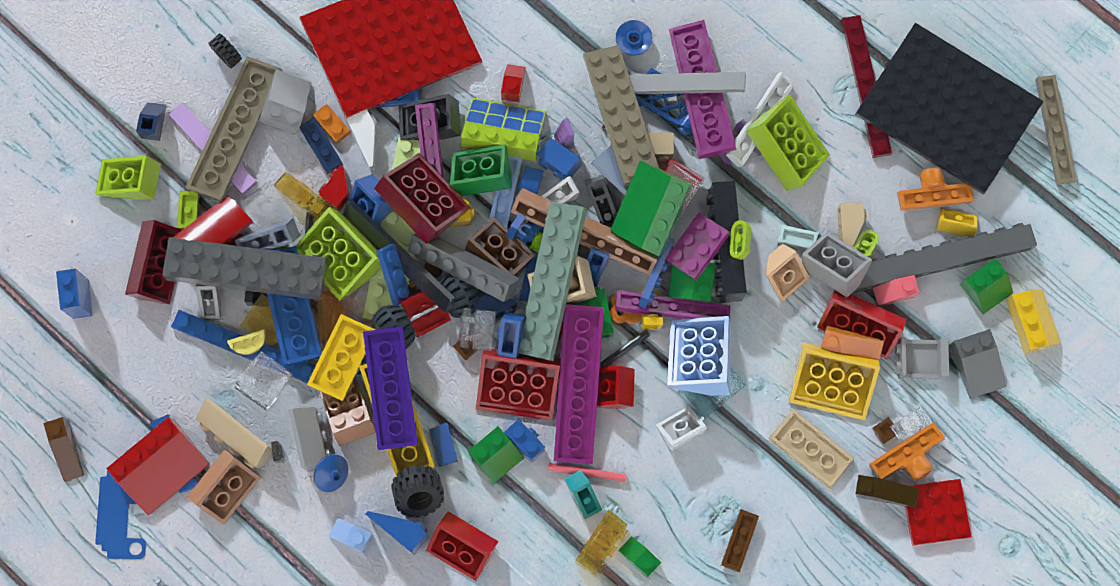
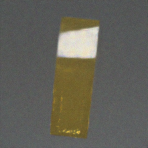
M287 172L273 185L293 203L317 220L330 207L324 198Z

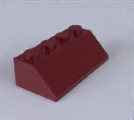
M156 220L142 221L125 295L144 301L170 304L175 281L166 280L163 277V269L169 237L173 238L182 231L181 229Z

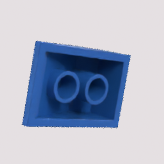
M367 511L365 515L413 555L417 553L429 538L427 528L418 521L415 524L410 520Z

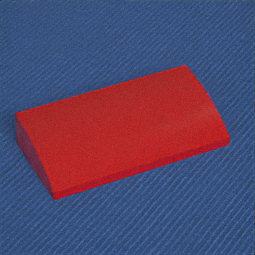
M227 195L222 201H219L173 238L227 244L250 226L253 221Z

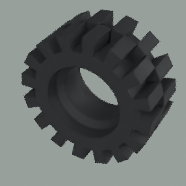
M219 33L208 43L214 53L229 68L232 69L242 60L238 51L222 34Z

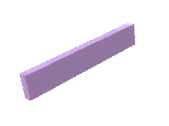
M182 103L169 116L197 147L203 151L211 132ZM239 164L231 183L244 195L257 184V181Z

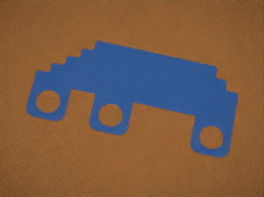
M107 471L106 477H100L95 544L102 545L101 550L107 551L108 559H142L145 556L146 541L143 538H126L129 504L137 503ZM134 542H138L142 546V551L138 555H133L129 551L130 545Z

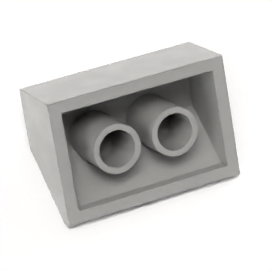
M828 232L802 254V264L809 274L846 297L860 286L872 263L871 258Z
M315 407L289 409L301 467L306 472L313 471L324 457L331 454L330 449H326L325 442L328 441L326 431L321 429L320 423H323L321 411L318 412Z

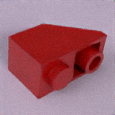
M341 165L338 169L332 171L330 180L327 184L324 183L321 186L318 195L322 202L338 211H341L350 199L346 172Z

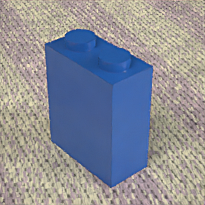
M76 268L56 271L60 310L72 319L92 316L88 278Z

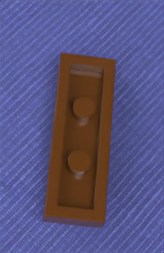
M742 509L739 510L720 566L736 572L741 571L759 518L758 515Z

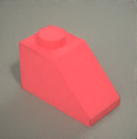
M914 275L895 279L873 288L878 307L914 299L919 294Z

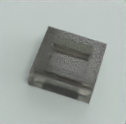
M278 441L271 442L273 461L276 464L283 463L282 444Z

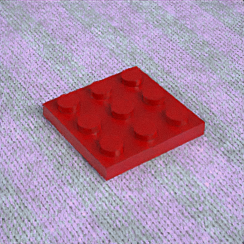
M961 479L910 485L919 488L916 508L905 506L912 546L972 538Z

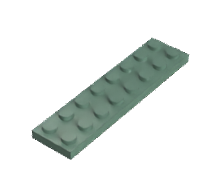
M550 202L526 307L519 354L554 360L587 212L585 207Z

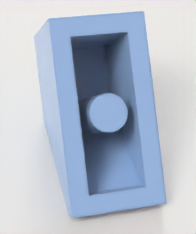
M337 518L329 537L365 553L373 535Z

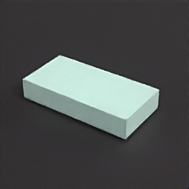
M781 225L777 244L807 250L817 241L819 233Z

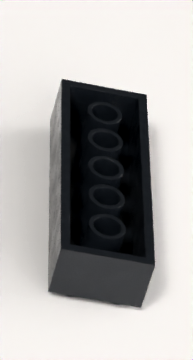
M735 181L712 182L710 189H708V194H706V205H710L707 217L730 232V235L712 259L715 260L714 279H717L715 296L719 297V303L743 301L747 289L743 259H736L730 254L731 229L733 224L739 220Z

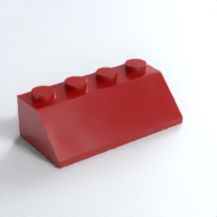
M834 289L817 328L825 331L827 326L883 340L884 343L880 357L887 360L904 331L906 319L852 294L846 297Z

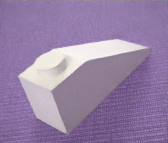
M364 110L346 119L372 173L375 171L377 133L375 125L377 121L373 114L370 115L368 110Z

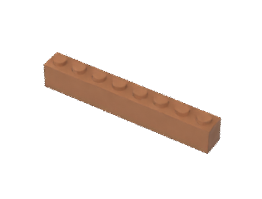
M522 188L516 197L511 213L517 216L521 213L526 217V220L545 227L549 205L552 201ZM585 217L579 244L590 249L593 247L609 254L610 258L651 275L659 256L611 232L610 227Z

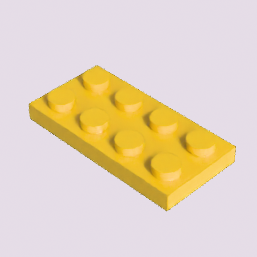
M341 314L307 385L344 401L359 370V366H361L366 355L363 331L376 329Z

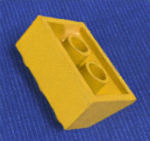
M1028 290L1013 294L1006 299L1024 354L1061 344L1043 290Z

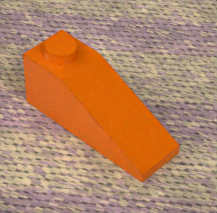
M827 326L821 348L837 353L879 360L884 341Z

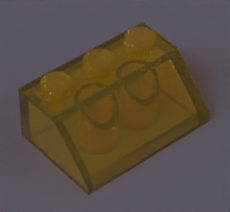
M608 509L576 558L575 563L594 576L596 573L601 574L607 565L604 563V560L607 556L612 557L617 549L615 546L617 540L620 539L622 541L628 532L625 529L628 524Z

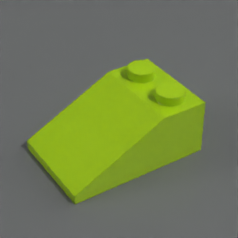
M148 156L102 159L95 195L132 200L154 199L161 164Z

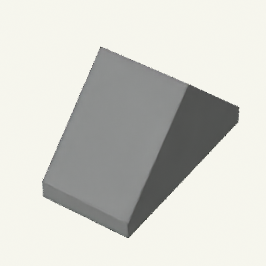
M196 285L201 319H220L221 289L214 286Z

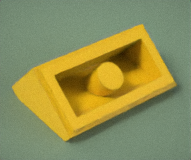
M940 208L937 231L973 238L977 231L978 216Z

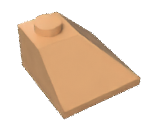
M782 244L768 256L765 275L778 299L782 302L810 277L797 252Z

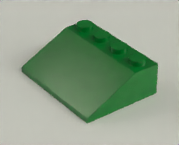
M640 160L610 231L657 256L662 255L693 183Z

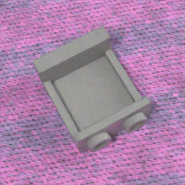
M901 337L895 345V354H898L895 371L898 373V379L945 380L949 377L948 338H940L939 340H909Z

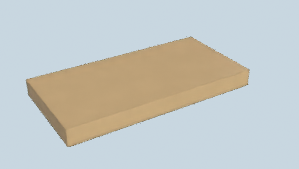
M792 409L769 438L771 442L829 489L832 488L855 459L795 409Z

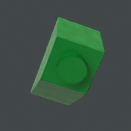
M632 536L618 550L645 578H648L662 563Z

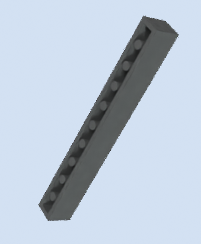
M1018 223L1010 229L1002 227L990 234L981 232L973 238L964 236L959 238L957 242L951 243V240L940 243V246L933 247V245H927L922 247V250H907L903 252V255L899 256L890 254L885 256L886 259L882 260L873 258L860 286L852 293L873 289L884 283L914 275L915 278L1029 251L1037 246L1031 224L1024 225L1023 223Z

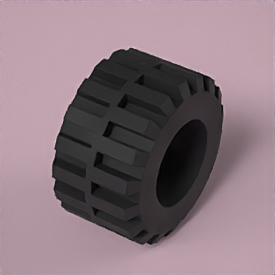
M413 465L411 468L406 467L403 469V472L399 471L397 473V477H394L393 483H391L396 509L398 512L401 511L402 515H408L411 518L413 516L420 518L423 515L425 517L429 513H434L436 508H440L441 503L444 501V491L440 476L430 466L424 467V465H419L416 467Z

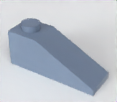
M291 218L236 239L235 242L240 247L270 250L293 243L300 236L294 219Z

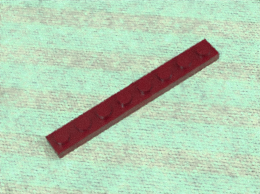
M861 15L844 17L841 22L861 106L876 80ZM864 121L872 158L890 156L892 150L888 135Z

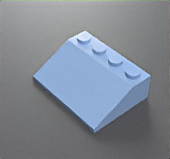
M729 316L671 320L668 368L669 388L710 396L730 395L732 327Z

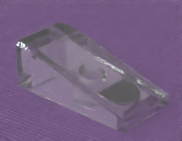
M918 407L890 427L902 443L931 422L921 407Z

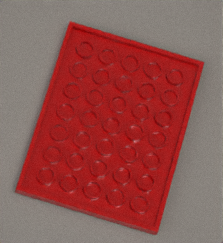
M340 0L299 18L345 118L364 110L375 108L411 93L416 89L423 88L482 63V59L454 0Z

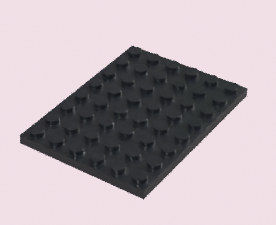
M915 22L855 115L984 195L1044 101Z

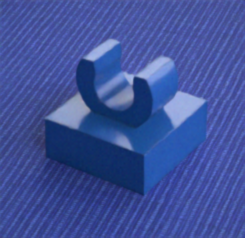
M521 213L518 214L506 234L510 239H513L515 235L520 239H524L526 236L525 232L528 233L531 228L530 225L523 223L526 217Z

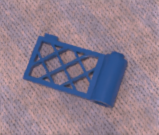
M651 67L646 74L662 73L658 72L657 70ZM684 93L662 94L654 97L649 94V98L644 99L635 94L640 108L644 106L679 128V133L683 136L693 135L686 103L680 104L679 96L684 95ZM676 96L678 104L667 106L666 98ZM663 99L665 107L656 108L653 105V101ZM679 108L680 114L676 119L669 116L668 110Z

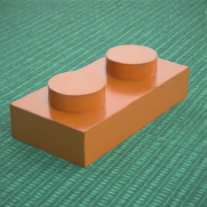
M327 103L312 115L336 144L351 133L350 129Z

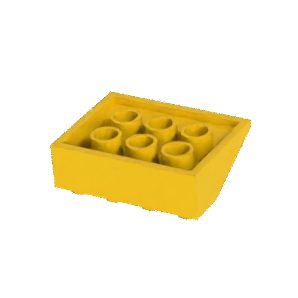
M803 342L789 402L865 420L880 370L879 360L837 353L822 349L819 345Z

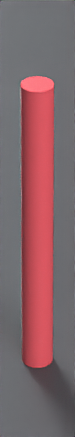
M549 463L548 470L574 474L582 470L585 476L626 481V474L556 463Z

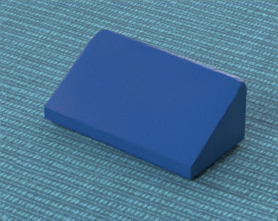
M448 423L429 429L439 467L458 462Z

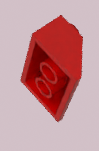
M448 511L437 525L425 551L477 581L499 541Z

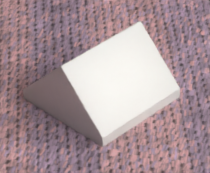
M690 406L656 425L670 451L694 439L707 429L706 425Z

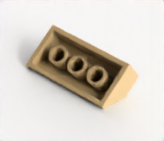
M208 397L205 399L196 417L201 422L198 426L207 433L211 430L216 434L213 438L222 445L226 442L230 446L228 450L237 457L239 454L245 458L243 462L251 469L254 466L260 469L273 454L274 450Z

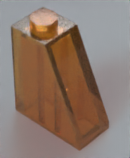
M331 291L323 292L322 300H317L320 341L322 344H327L340 315L349 317L341 301Z

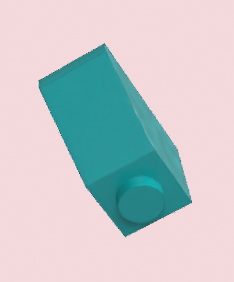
M582 470L564 479L585 519L602 510L592 486Z

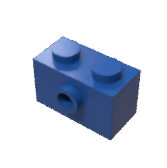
M552 138L536 154L539 161L538 164L545 170L550 169L553 171L554 176L560 180L566 179L569 176L572 178L582 166L580 157Z
M507 312L502 317L501 327H499L497 338H499L497 355L514 359L518 357L526 315Z
M519 419L504 432L514 446L531 463L546 450V447L537 438L539 436L532 427L528 429Z

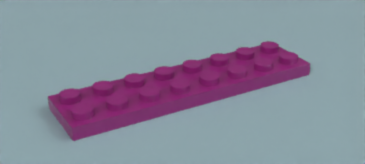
M705 20L669 29L679 74L717 73ZM684 93L699 159L737 150L723 93Z
M565 306L553 461L593 464L604 307Z

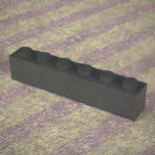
M416 233L412 235L408 248L409 253L503 302L515 296L520 278L440 237H436L428 244H425Z

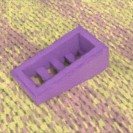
M567 118L563 119L554 133L555 141L566 149L574 145V132Z

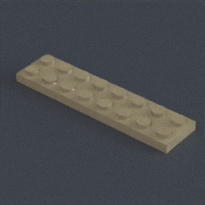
M616 45L583 53V59L623 186H628L640 160L657 168L659 167L620 47Z
M248 56L246 57L186 185L187 190L222 201L257 128L275 70L282 71L281 68Z

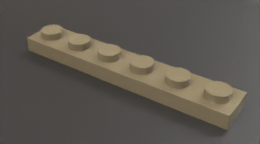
M1056 75L1037 77L1035 81L1038 96L1044 101L1041 105V111L1056 185L1075 183L1077 179Z

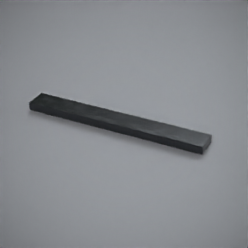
M353 200L347 201L343 213L346 219L378 250L389 244H395L404 274L444 313L450 311L455 297Z

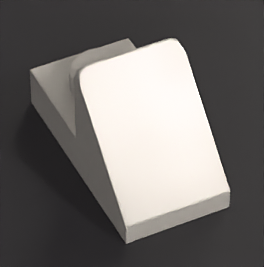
M569 176L542 195V197L555 203L565 204L576 200L579 191Z

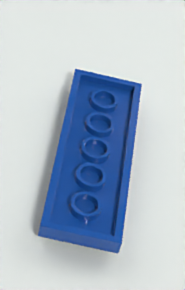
M296 246L274 250L298 254ZM267 293L283 365L287 366L320 358L322 352L309 299Z

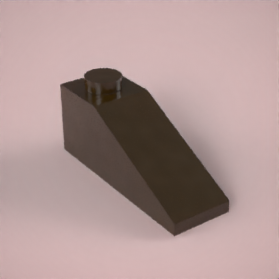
M858 475L855 495L857 498L916 508L919 488L881 478Z

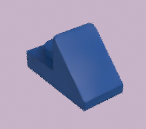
M592 247L587 260L594 287H597L607 266L609 254Z

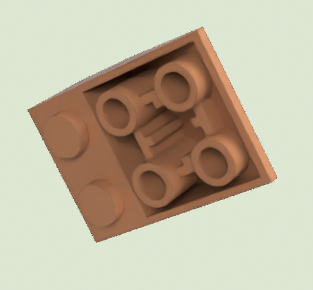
M356 376L344 401L319 391L332 433L339 446L376 433Z

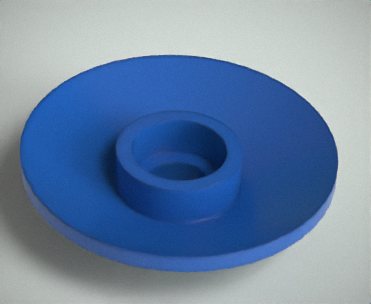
M629 20L621 24L617 29L615 37L616 44L619 45L620 50L633 56L645 53L650 48L653 38L650 28L638 20ZM635 38L637 42L633 43L630 39Z
M330 454L318 463L314 471V483L319 490L333 492L344 484L348 476V463L346 459L338 454Z

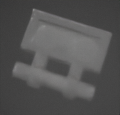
M463 308V315H461L460 322H462L461 333H459V339H461L460 347L467 348L469 340L473 341L472 349L492 351L496 311L477 309L475 317L470 316L471 309ZM470 323L475 324L474 334H469Z

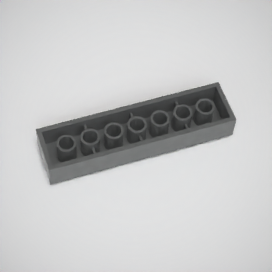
M169 237L163 277L168 281L322 300L327 260L325 257Z

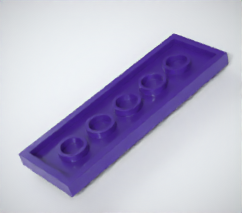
M403 326L363 331L378 450L418 445Z

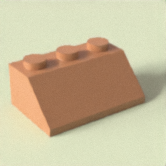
M224 450L187 498L224 525L261 477Z

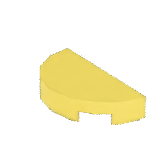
M263 329L228 340L227 342L230 348L237 353L243 355L253 354L264 345L266 332Z

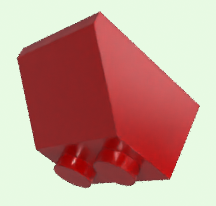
M620 365L599 368L597 408L623 409L634 407L635 369Z

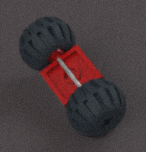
M447 273L441 278L439 283L455 297L450 311L444 313L421 291L400 302L402 308L398 305L381 307L372 317V327L378 330L403 326L405 348L407 349L414 342L415 336L420 337L451 321L449 314L454 318L471 316L476 311L473 304L479 300L480 295L476 287Z

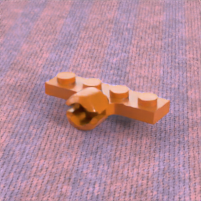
M940 168L925 169L919 174L922 186L920 189L897 192L900 211L966 204L975 201L972 187L967 184L946 185Z
M933 422L871 462L869 467L881 479H885L903 468L907 470L913 480L918 481L926 477L933 469L932 464L925 456V452L944 441L945 436Z

